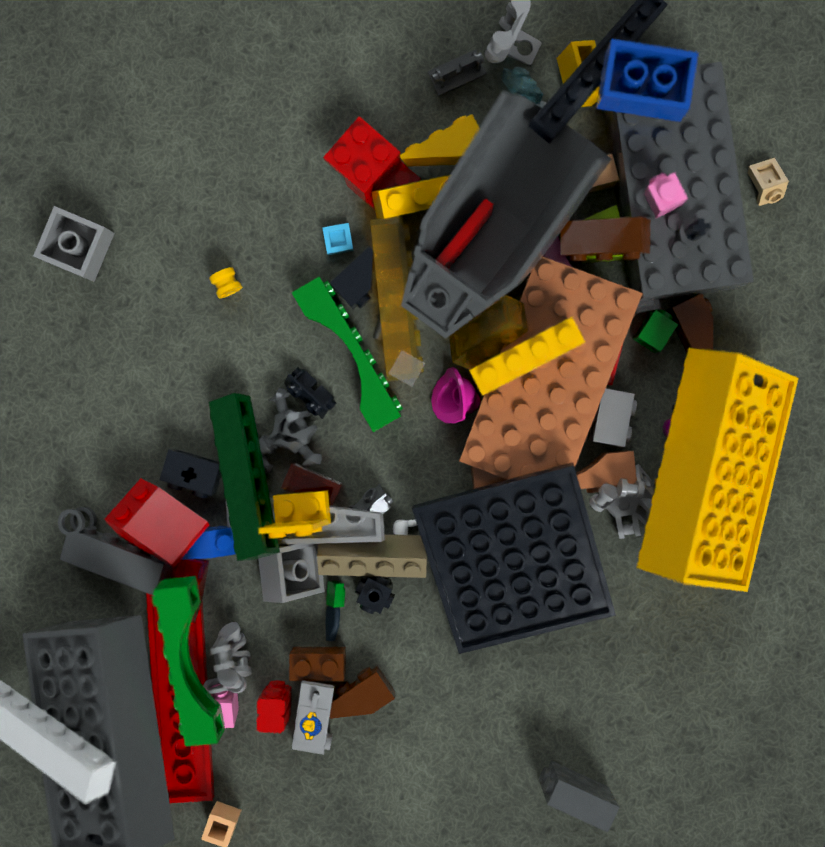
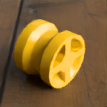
M233 267L220 270L209 277L211 284L217 288L216 295L219 299L228 297L243 288L241 283L235 279L236 272Z

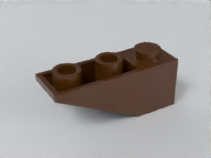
M378 666L373 669L370 667L365 668L357 675L358 679L351 684L345 682L335 690L336 694L332 699L329 719L373 714L395 699V690Z

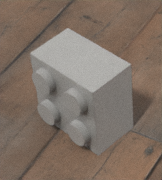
M54 206L33 256L95 282L115 233L99 224Z

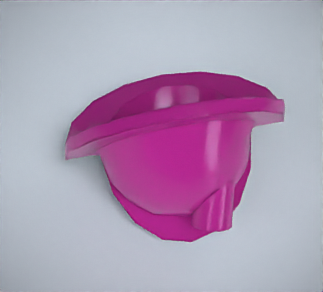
M455 367L448 368L433 389L431 399L433 412L439 420L445 423H457L464 420L467 413H472L481 404L480 397L469 380L461 377Z

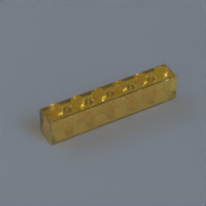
M402 217L370 220L387 382L419 379V373L424 372L423 358L417 357L416 346H421L420 330H414L413 320H418V318L401 306L408 279V267L413 266L411 250L406 251L405 241L410 240L408 224H403Z

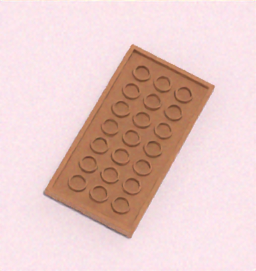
M542 256L530 273L500 354L573 317L585 343L485 394L459 461L507 480L572 462L575 467L643 293Z

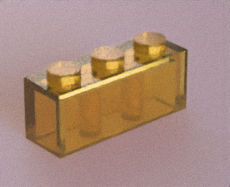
M504 295L449 336L452 363L471 370L484 363L493 355H496L503 348L529 331L524 303Z

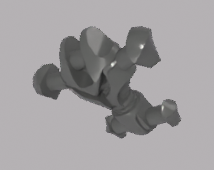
M281 387L278 388L272 398L268 399L276 403L279 413L275 415L274 429L269 435L264 434L259 439L265 473H271L273 465H270L265 455L274 453L279 446L289 449L295 454L299 452L306 460L302 464L304 468L314 464L320 465L322 461V455L319 453L314 454L307 446L314 433L318 430L316 425L308 427L304 420L311 415L310 412H298L288 409L285 398H288L290 393Z

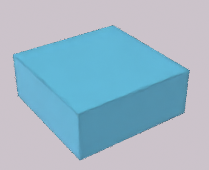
M349 223L322 227L328 255L354 251Z

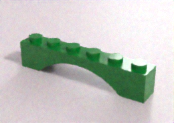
M317 277L293 291L292 295L308 319L332 330L344 341L351 351L358 366L361 379L362 396L360 411L372 431L376 432L401 417L399 411L403 407L396 395L393 397L389 396L385 389L390 386L382 372L377 375L372 367L376 361L369 349L363 351L359 342L363 339L356 327L354 326L350 329L345 319L349 318V315L342 303L336 305L332 296L336 293L329 281L327 280L323 283L321 278Z
M196 576L163 579L153 590L152 600L158 610V630L163 634V654L165 659H168L170 669L168 675L169 683L174 688L175 710H178L180 718L179 732L184 737L185 746L218 744L225 731L221 704L207 692L199 681L189 655V629L194 613L201 603Z

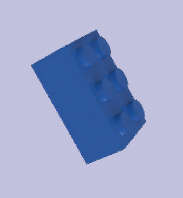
M611 39L604 57L596 109L680 122L690 109L698 53Z

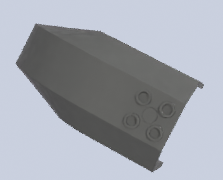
M506 91L501 93L422 220L420 228L422 230L418 245L415 248V258L408 275L401 306L444 338L457 331L519 285L528 276L611 161V158L600 148L567 124L550 144L528 127L531 120L542 107L519 93ZM485 199L489 200L494 204L492 215L451 267L447 269L436 261L437 257L480 203Z

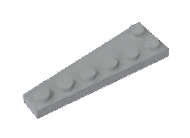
M270 497V502H271V507H272V512H273V517H274V523H275L274 503H273V498ZM226 501L227 527H231L229 524V512ZM329 505L331 523L322 526V531L312 532V535L295 536V533L286 534L285 537L278 538V544L382 542L385 540L383 513Z

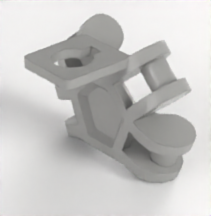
M511 0L506 7L507 13L499 21V25L505 29V32H495L485 50V58L488 62L500 63L508 55L528 66L533 63L541 46V41L520 30L530 10V0ZM515 41L518 43L521 41L529 42L532 46V52L527 56L521 55L517 47L514 46Z
M639 464L635 466L637 477L635 484H630L627 479L620 478L617 487L603 484L599 488V494H594L589 499V504L594 510L602 512L604 509H607L616 519L619 539H624L625 535L635 534L636 537L641 536L638 519L646 525L649 518L654 489L650 477ZM632 515L633 523L623 525L621 516Z
M231 622L222 627L212 649H210L211 655L214 654L216 664L213 666L214 672L217 671V678L207 680L203 685L210 695L227 690L232 693H241L247 686L244 677L252 674V668L248 666V660L251 658L250 652L237 651L247 641L245 635L240 633L241 628L237 622ZM220 683V685L210 688L213 685Z

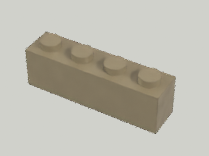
M385 535V540L382 542L319 543L317 553L318 575L426 578L427 554L422 538L419 535Z

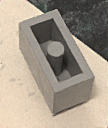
M605 389L591 424L589 441L625 447L626 442L630 441L632 435V427L629 426L630 417L635 415L637 401L634 400L635 394Z

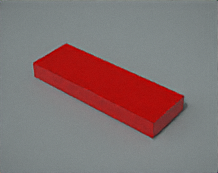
M487 199L483 200L437 257L436 261L449 269L490 218L494 204Z

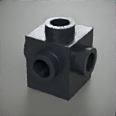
M368 576L366 580L361 578L354 592L358 594L356 602L360 604L359 607L370 614H374V612L381 614L384 607L389 609L395 597V594L391 593L393 584L389 583L390 579L380 576ZM371 592H377L379 594V599L376 600L370 597L369 594Z

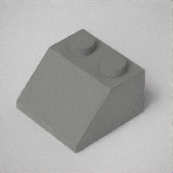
M319 543L279 545L280 553L258 559L264 602L285 603L325 592L323 575H318L317 553Z

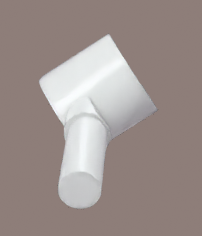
M396 520L393 524V533L395 535H408V527L417 526L416 520Z

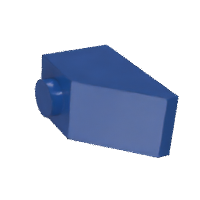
M208 527L181 560L235 555L231 527Z

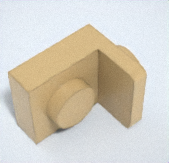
M775 158L749 166L748 175L759 192L757 197L759 206L767 203H776L784 197L789 181Z

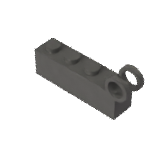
M91 508L67 509L59 515L58 527L66 535L60 560L153 595V590L163 579H171L174 567L130 542L120 540L117 534L96 531L97 518ZM81 511L86 512L90 517L88 527H85V518ZM69 513H71L70 524L75 531H70L65 526V517Z

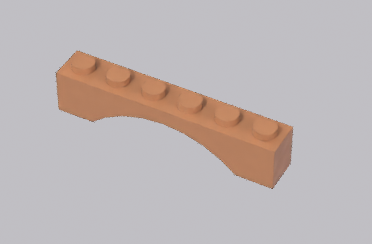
M634 451L601 453L591 464L576 472L580 488L586 489L587 493L599 492V488L603 484L617 487L620 478L627 479L630 484H635L637 477ZM471 466L473 489L507 480Z

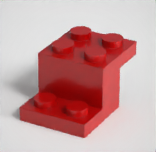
M360 116L323 157L325 162L345 178L347 187L374 210L372 191L421 181L419 176L401 162V152Z

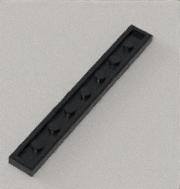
M636 0L536 114L528 127L550 144L600 86L604 57L611 39L636 43L668 4L664 0Z

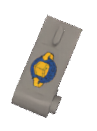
M302 680L292 743L293 750L324 755L325 750H330L333 734L328 733V724L334 692L333 685Z

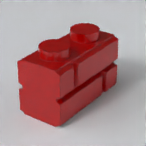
M270 681L257 700V731L281 733L285 730L291 716L290 701L292 698V687L285 685V681Z

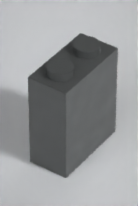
M553 761L550 762L548 768H543L539 782L541 783L547 805L609 832L620 807L608 786Z

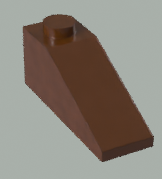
M702 294L666 310V312L673 316L672 321L678 324L675 330L687 354L689 348L713 351V316L711 314L713 309L710 301L704 298Z

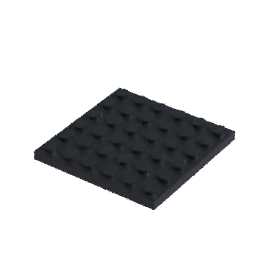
M573 462L413 505L412 510L459 654L616 616Z

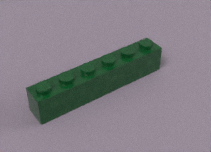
M232 393L210 401V419L214 429V442L219 457V470L223 479L224 497L227 501L229 524L232 529L233 547L237 561L255 560L280 553L278 538H269L268 533L259 534V528L273 524L274 517L251 396Z

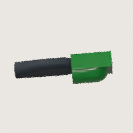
M328 581L326 605L328 606L325 620L327 641H336L340 622V607H344L346 590L344 583L339 581Z

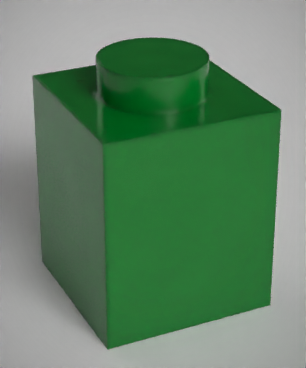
M654 310L649 312L633 340L653 353L661 352L678 324L672 321L673 316L668 312Z

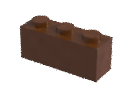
M645 217L568 221L561 231L560 255L570 257V261L573 262L587 261V256H596V260L599 261L613 260V255H623V259L626 260L640 259V254H650L651 219Z

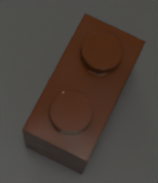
M346 647L292 648L289 654V681H344L346 674Z

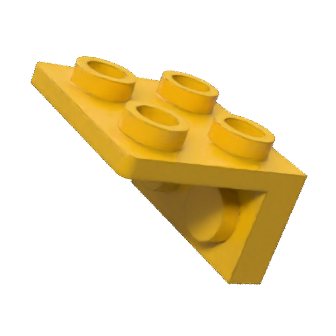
M328 491L273 495L275 523L260 527L259 534L268 533L269 538L285 537L286 534L295 533V536L312 535V532L322 531V526L331 523Z

